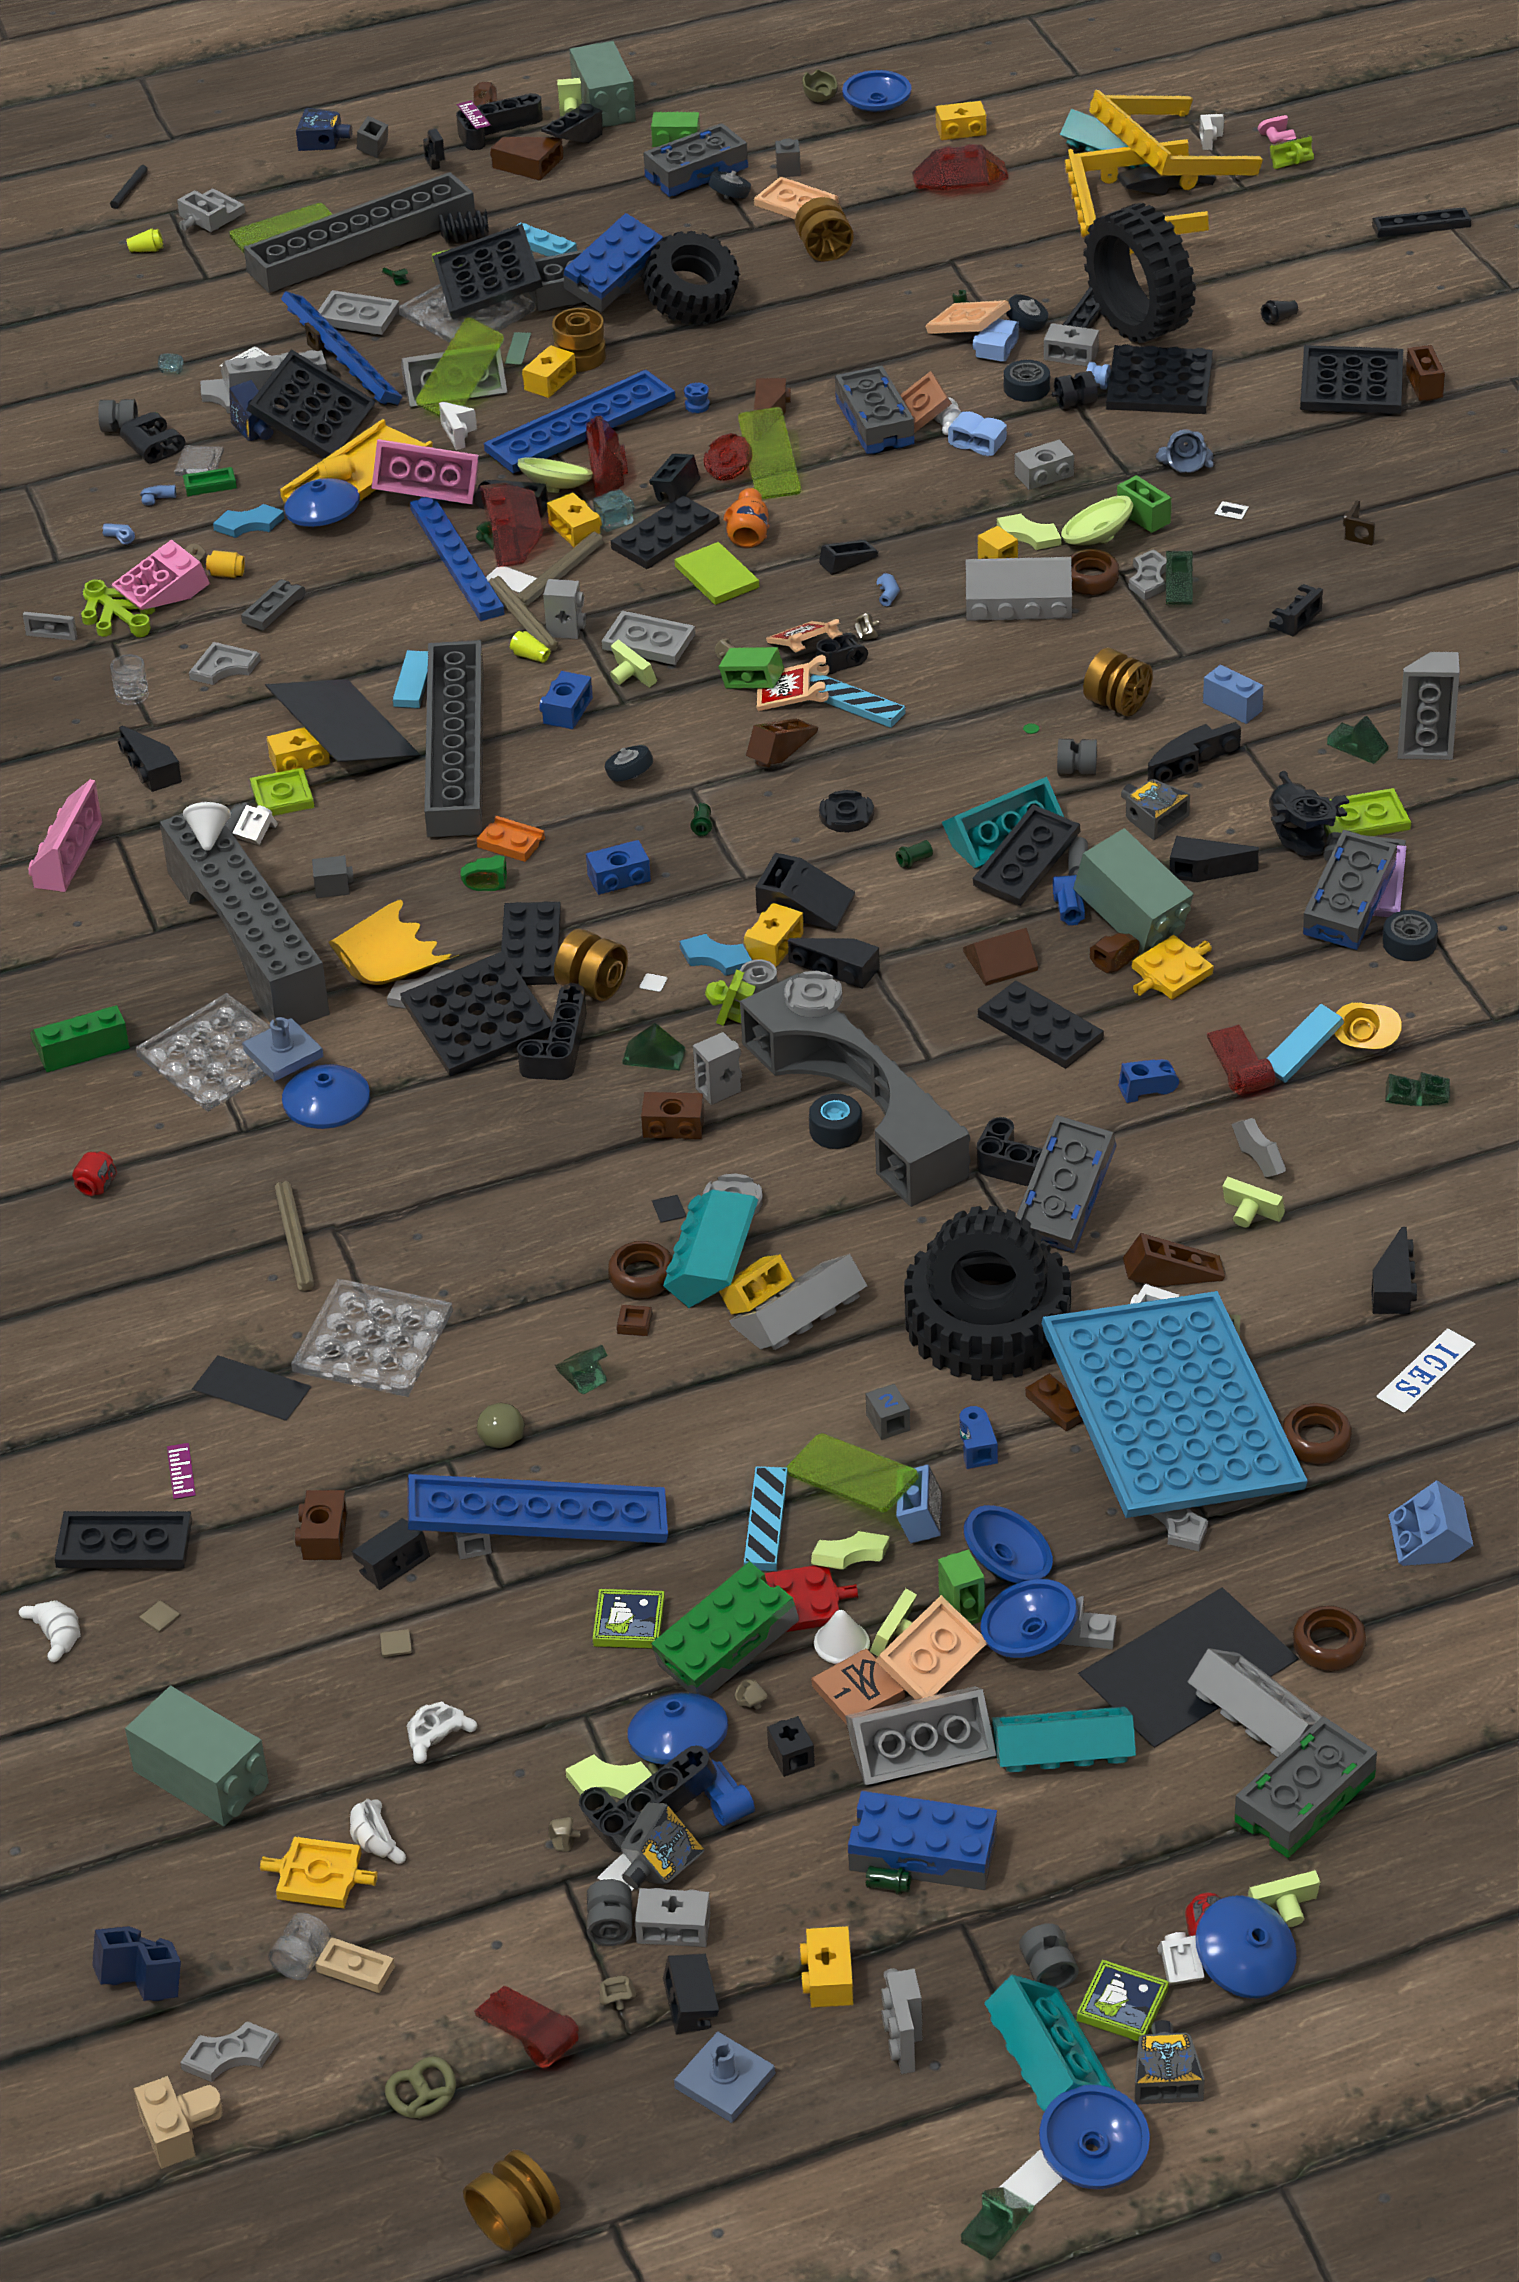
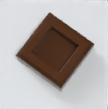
M621 1305L616 1326L617 1334L648 1336L652 1319V1307Z

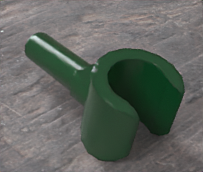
M388 268L382 269V273L393 278L396 286L409 283V280L406 278V274H408L407 269L392 271Z
M959 290V295L952 294L953 304L969 302L965 290Z
M486 521L476 526V529L479 531L476 533V539L478 541L484 540L494 552H497L499 547L491 539L493 534L492 526Z

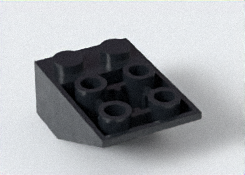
M780 853L773 855L755 887L757 913L765 912L772 903L803 912V923L833 930L838 928L855 896V891L804 859Z

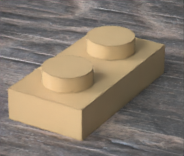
M332 1937L315 1963L318 1973L380 1993L395 1968L394 1958Z

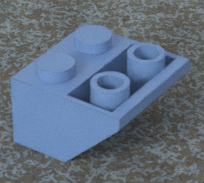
M1437 1480L1389 1514L1398 1562L1403 1566L1449 1563L1474 1546L1463 1497Z

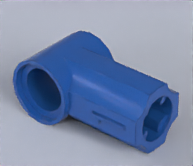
M1077 875L1053 877L1054 901L1058 902L1060 920L1066 922L1067 925H1078L1081 920L1085 919L1083 898L1073 889Z
M712 1759L717 1770V1778L704 1793L710 1800L717 1821L720 1825L726 1826L754 1813L755 1806L747 1788L742 1784L738 1786L721 1761L715 1762Z

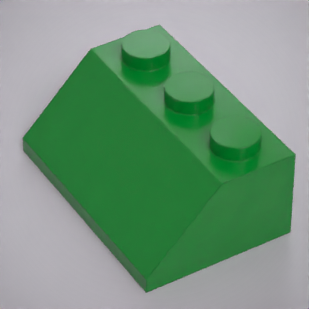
M117 1005L33 1029L30 1033L46 1073L130 1048L126 1024Z

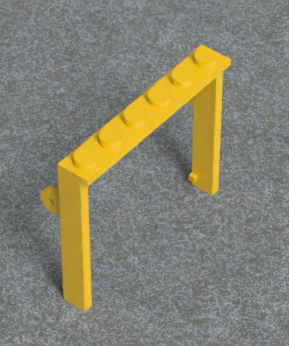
M1095 90L1089 112L1160 175H1181L1180 186L1184 190L1192 189L1196 185L1199 175L1259 174L1263 161L1260 156H1172V153L1131 118V115H1180L1184 117L1189 114L1193 99L1190 96L1104 95L1100 90Z
M1187 139L1160 143L1172 153V156H1189ZM1130 147L1074 154L1073 149L1068 150L1069 159H1065L1066 174H1068L1069 186H1071L1072 199H1074L1078 225L1080 224L1081 237L1090 234L1087 230L1090 225L1094 224L1093 221L1096 219L1085 172L1100 170L1102 181L1111 184L1118 179V167L1147 164ZM1207 211L1165 217L1166 222H1171L1174 225L1176 235L1209 230Z

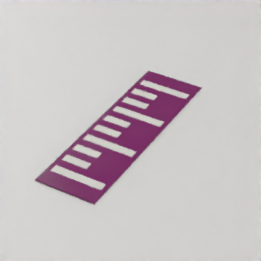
M472 101L457 104L476 129L491 125Z
M189 1443L167 1446L173 1499L196 1496Z

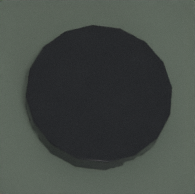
M853 790L837 791L830 794L829 798L825 801L823 799L820 802L819 817L822 824L828 829L849 833L867 827L873 820L874 805L872 800L868 796L867 799L862 797L860 792Z

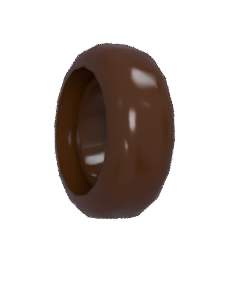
M1087 549L1077 551L1069 556L1071 557L1072 590L1074 592L1086 595L1101 594L1111 590L1118 582L1119 564L1109 553L1101 550ZM1083 569L1104 571V573L1098 575H1083L1077 572Z
M634 1241L624 1244L613 1253L609 1260V1280L614 1289L628 1297L650 1298L659 1295L666 1290L663 1286L667 1276L666 1269L673 1257L669 1250L655 1242ZM636 1262H651L659 1268L654 1275L647 1277H632L624 1271L628 1265Z
M1303 1404L1290 1411L1283 1421L1282 1428L1297 1459L1305 1463L1318 1465L1331 1463L1342 1457L1350 1447L1352 1427L1348 1418L1339 1409L1328 1404ZM1318 1424L1329 1427L1334 1431L1335 1436L1328 1442L1316 1443L1304 1440L1299 1435V1431L1306 1425Z
M1334 1605L1318 1606L1306 1611L1298 1618L1293 1629L1294 1650L1301 1660L1313 1668L1324 1671H1339L1352 1666L1361 1658L1366 1647L1365 1627L1356 1615L1345 1608ZM1332 1627L1343 1631L1349 1640L1343 1647L1325 1649L1317 1646L1310 1636L1319 1628Z

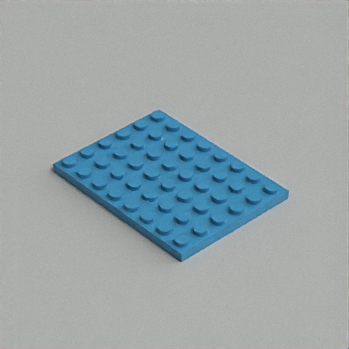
M1218 1291L1043 1317L1041 1324L1045 1336L1125 1518L1306 1488L1308 1480Z

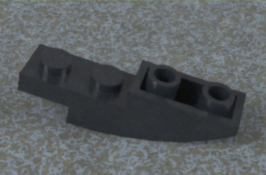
M1237 722L1211 729L1207 724H1204L1178 736L1162 747L1149 761L1148 781L1155 779L1166 783L1198 772V763L1239 750L1241 745V727Z

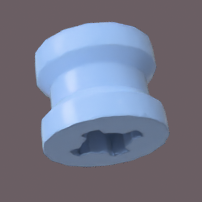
M1089 362L1087 371L1093 373L1095 381L1100 383L1101 389H1107L1111 373L1110 365L1098 366L1095 362Z

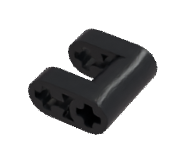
M150 412L126 422L120 430L121 438L148 463H155L181 452L185 446V438L175 429L166 430L167 422L157 412Z

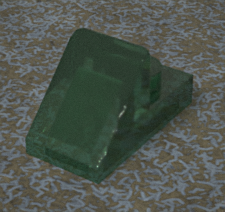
M1166 551V605H1192L1193 551Z
M1364 716L1354 727L1341 723L1327 737L1328 746L1372 764L1377 762L1388 751V744L1368 716Z
M603 1345L579 1351L559 1362L555 1367L579 1393L586 1394L606 1383L607 1378L599 1360L608 1355Z
M1004 2187L984 2190L982 2193V2209L961 2233V2243L992 2261L1033 2211L1034 2205Z

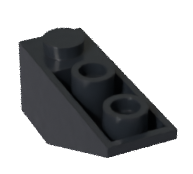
M581 104L579 107L541 128V132L560 139L590 143L602 136V110L593 107L591 104Z
M125 726L119 727L121 738H118L117 741L122 754H127L131 768L137 769L141 783H146L151 792L182 782L179 761L169 746Z
M1176 836L1170 855L1169 871L1179 880L1201 882L1256 872L1259 867V847Z
M789 938L788 959L790 963L812 971L828 973L834 979L862 989L880 969L879 947L854 938Z
M1401 1227L1372 1271L1371 1298L1373 1314H1410L1411 1301H1417V1283H1411V1279H1415V1261H1409V1258H1413V1239H1407V1227Z

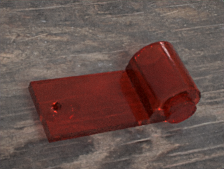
M1240 1024L1207 1033V1038L1228 1076V1083L1232 1091L1242 1095L1275 1085V1073L1271 1062L1267 1058L1258 1060Z
M505 1985L496 1993L490 1994V1998L474 2010L478 2018L520 2039L531 2060L544 2069L553 2064L579 2040L577 2034L579 2028L570 2016H562Z

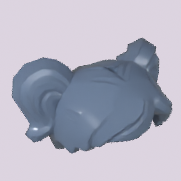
M1187 429L1173 433L1167 446L1161 447L1156 454V459L1159 462H1163L1165 465L1169 464L1175 471L1180 473H1191L1198 471L1203 465L1207 467H1213L1214 465L1213 453L1206 446L1203 435L1200 432H1193Z

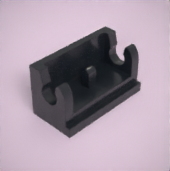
M672 453L649 480L650 485H653L655 496L659 502L664 500L662 492L668 495L670 503L682 496H686L701 479L695 456Z
M1305 584L1300 585L1298 590L1305 592L1307 595H1297L1295 600L1285 610L1276 608L1272 611L1277 617L1269 621V627L1294 637L1322 611L1323 589L1319 587L1316 589Z
M403 1518L352 1551L353 1558L364 1566L359 1570L360 1574L379 1590L430 1557L424 1532L408 1530V1521Z
M706 1954L668 1956L663 1981L675 2034L711 2028L710 2020L697 2021L700 2018L716 2017L719 2013Z

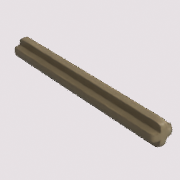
M596 532L588 535L518 593L517 596L526 606H529L544 593L548 579L560 580L603 543L602 535Z
M500 576L491 578L489 583L498 598L528 633L549 648L551 652L556 651L558 648L556 646L557 641Z
M288 1181L278 1182L275 1185L276 1196L298 1289L302 1292L306 1290L311 1291L314 1288V1280L291 1183Z

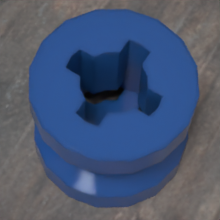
M703 383L687 385L684 389V395L687 398L685 400L686 410L692 413L707 411L710 406V401L707 398L709 395L708 386Z

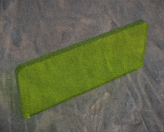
M316 203L233 229L229 232V235L244 253L245 246L333 214L323 203Z
M466 318L417 396L416 404L439 417V403L446 402L464 406L504 342L503 334L472 318Z
M775 407L739 413L738 423L754 489L760 492L762 499L799 494L801 486L782 409Z
M823 1433L816 1435L786 1466L788 1475L882 1513L887 1512L919 1478V1474L914 1468Z

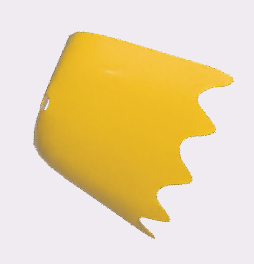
M402 900L388 904L328 942L354 978L363 983L373 985L397 981L454 957L449 958L452 954L433 955L432 950L437 945L436 941L423 942L415 938L420 924L399 921L398 915L403 905Z

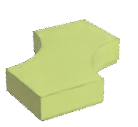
M1022 514L997 518V525L1017 538L1018 541L1032 545L1035 550L1061 545V536L1054 523H1035L1026 519Z
M858 1531L854 1536L843 1540H819L812 1552L811 1564L844 1570L848 1565L860 1561H881L889 1547L890 1536Z
M595 1755L565 1769L567 1779L580 1795L591 1787H600L610 1796L622 1799L652 1775L641 1761L631 1765L618 1766L603 1762Z

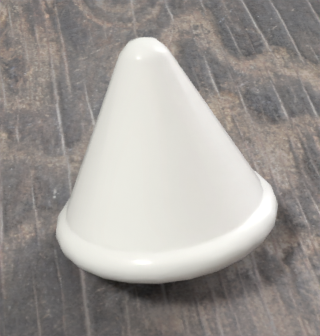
M213 802L195 803L186 807L183 811L184 819L188 822L202 848L206 851L212 849L225 823L231 816V812L226 806Z
M844 1610L836 1611L829 1621L818 1630L814 1639V1647L817 1654L832 1664H838L865 1648L869 1650L870 1646L867 1632Z

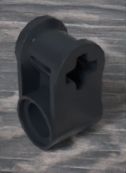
M848 632L834 639L820 640L816 646V657L820 655L825 656L826 663L819 666L828 665V674H834L837 671L864 663L868 657V650L864 645L858 644L857 637L853 633Z

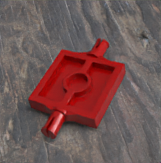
M814 1565L764 1573L767 1584L770 1587L775 1588L779 1585L794 1599L799 1621L786 1632L822 1627L839 1610V1600L858 1598L857 1585L837 1587L832 1580L829 1567Z

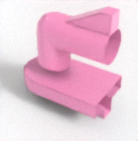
M1287 115L1266 119L1258 126L1259 133L1263 136L1267 135L1273 144L1296 138L1293 129L1286 131Z

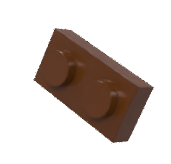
M1050 1373L1025 1388V1396L1066 1432L1083 1422L1070 1390Z

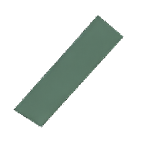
M514 332L505 364L522 365L531 333Z

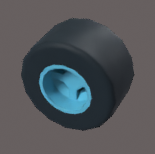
M828 1094L815 1100L809 1108V1133L813 1141L829 1149H841L857 1142L862 1135V1109L859 1103L852 1097L844 1094Z

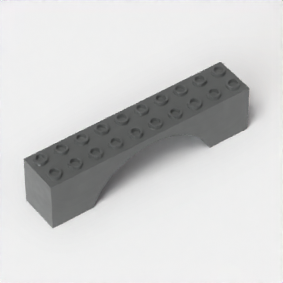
M183 814L160 821L168 874L189 904L207 898L215 908L239 954L254 1000L269 1022L274 1020L275 1025H277L275 1018L282 1017L287 1020L292 1018L300 1026L330 1015L323 962L226 824L212 849L206 851L202 848L190 825L184 819Z
M798 973L740 1001L742 1044L775 1076L812 1074L833 1078L861 1090L881 1108L885 1116L875 1129L876 1174L910 1207L969 1178L971 1159L969 1156L970 1135L968 1130L964 1126H960L947 1110L942 1109L929 1093H925L912 1077H908L900 1070L895 1061H891L884 1055L878 1045H874L868 1040L861 1029H857L851 1024L845 1014L840 1013L836 1009L822 1017H805L790 1011L785 1004L784 988L791 978L792 981L798 978Z

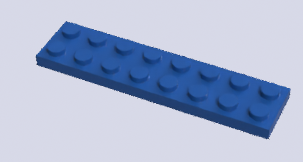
M645 369L484 442L485 452L509 471L515 473L521 471L517 465L518 459H546L650 410L665 405L675 399V391Z
M408 1474V1530L667 1543L668 1526L665 1488Z

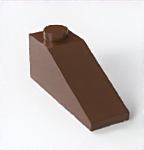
M756 378L753 414L754 442H759L786 413V403H791V388H786V378Z
M797 718L754 725L746 756L755 759V763L763 767H771V764L782 763L814 736L818 731V727Z
M1144 1233L1139 1234L1123 1257L1129 1280L1154 1287L1223 1281L1225 1278L1220 1255Z

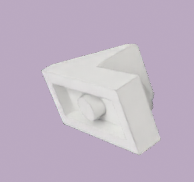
M446 402L439 403L441 424L456 450L466 448L465 438L468 437V432L477 429L475 410Z

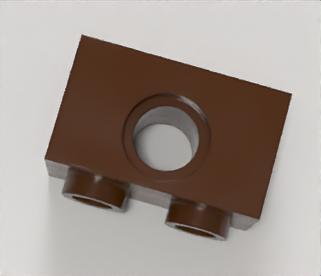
M1426 345L1407 348L1406 374L1418 400L1429 401L1443 398L1445 371L1433 346Z
M644 1092L641 1113L643 1138L702 1139L705 1115L703 1093Z
M306 1490L305 1503H300L298 1510L299 1523L302 1524L301 1527H296L295 1545L296 1547H301L303 1560H342L348 1513L345 1490Z

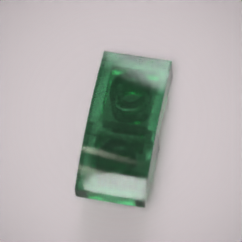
M1421 1072L1418 1080L1389 1074L1386 1081L1385 1102L1408 1106H1431L1448 1103L1450 1099L1449 1078Z

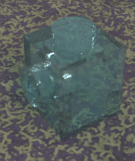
M621 489L593 498L594 512L599 514L602 521L601 527L605 532L633 523L634 503Z

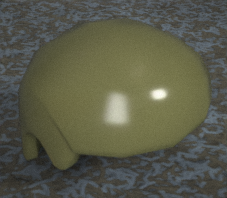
M816 69L813 74L806 72L802 79L804 93L813 102H825L833 98L837 93L838 83L836 77L830 72Z
M500 1402L489 1405L480 1413L477 1421V1432L479 1438L487 1446L500 1449L512 1445L523 1437L524 1419L519 1410L513 1405Z

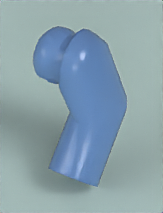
M158 485L144 488L140 494L142 497L141 502L144 505L151 506L155 503V498H176V486Z
M106 523L103 525L104 536L116 537L125 545L134 541L135 534L128 525Z
M884 573L877 578V585L881 584L882 586L879 589L885 590L880 596L879 601L883 606L887 607L897 597L900 589L894 576Z

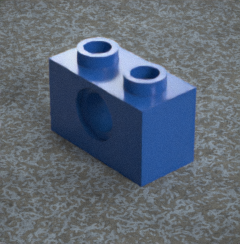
M561 671L557 679L551 682L546 696L541 698L539 710L543 715V724L574 729L593 698L591 677Z
M639 840L586 853L587 875L598 895L651 881L649 858Z

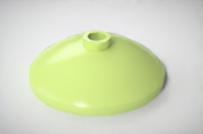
M542 458L518 459L517 465L520 470L533 482L546 484L548 492L559 493L560 489L575 488L587 483L593 477L591 470L566 462Z
M1115 496L1099 501L1075 515L1064 526L1061 535L1066 543L1072 545L1106 543L1113 539L1114 535L1124 526L1131 515L1133 503L1128 496Z

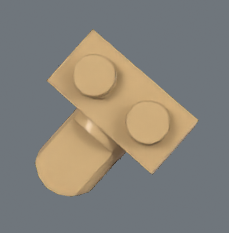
M166 2076L133 2088L139 2115L161 2169L195 2157L192 2129L218 2120L222 2116L223 2109L220 2093L211 2085L176 2096L169 2077Z

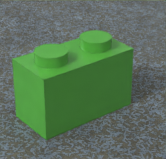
M653 112L651 124L652 147H659L700 131L699 112Z
M1137 475L1117 485V496H1128L1133 503L1129 519L1151 533L1171 523L1170 496Z
M778 647L729 648L719 665V670L725 688H774L784 671V666Z
M965 1550L938 1559L939 1597L942 1595L970 1624L973 1625L981 1622L985 1611L984 1575L971 1552Z

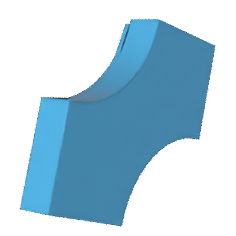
M262 504L249 511L236 512L227 510L213 523L214 531L237 538L241 534L250 531L270 532L285 518V515L281 509Z
M707 934L679 941L680 949L689 966H711L720 970L725 976L734 974L736 969L740 971L745 963L752 961L743 944H720L710 939Z

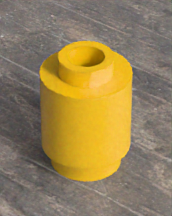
M346 454L322 460L323 463L317 464L320 478L347 480L353 478L352 473L356 472L352 457L347 458Z
M213 550L212 555L207 556L206 570L210 571L211 576L227 578L243 576L245 556H241L237 552Z

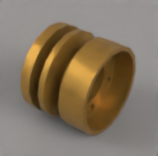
M1104 648L1094 657L1087 669L1083 683V694L1086 699L1102 706L1108 705L1109 709L1129 717L1136 713L1147 699L1152 685L1153 670L1149 664L1132 657L1128 658L1126 654L1112 648Z
M512 2150L505 2156L504 2161L499 2160L492 2168L493 2174L482 2173L465 2186L463 2190L464 2201L476 2224L496 2246L505 2251H511L528 2238L531 2234V2226L536 2228L542 2227L547 2219H552L561 2210L559 2197L548 2176L530 2156L520 2150Z

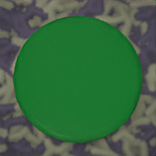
M1029 723L1023 727V730L1026 733L1033 734L1039 731V726Z

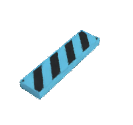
M813 674L810 677V687L817 682L825 683L826 689L819 691L820 693L825 691L829 693L828 700L824 703L889 728L905 715V706L825 675Z
M755 1467L744 1565L750 1561L761 1571H777L788 1478L787 1468Z

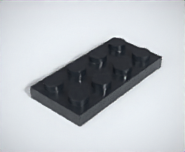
M682 496L612 539L611 549L643 568L649 569L719 525L720 518L718 514Z
M1033 804L973 877V886L1021 906L1081 832L1080 824Z
M560 902L504 903L501 951L504 950L526 985L557 984L554 977V964L560 942Z
M1017 980L978 1008L979 1019L1065 1069L1104 1039V1031Z
M64 1511L54 1559L56 1568H185L192 1526L191 1511Z

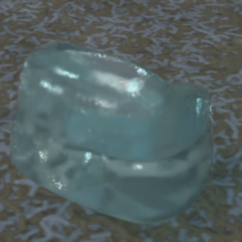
M170 353L159 356L158 367L162 373L164 370L176 371L177 374L182 372L184 363L182 356Z

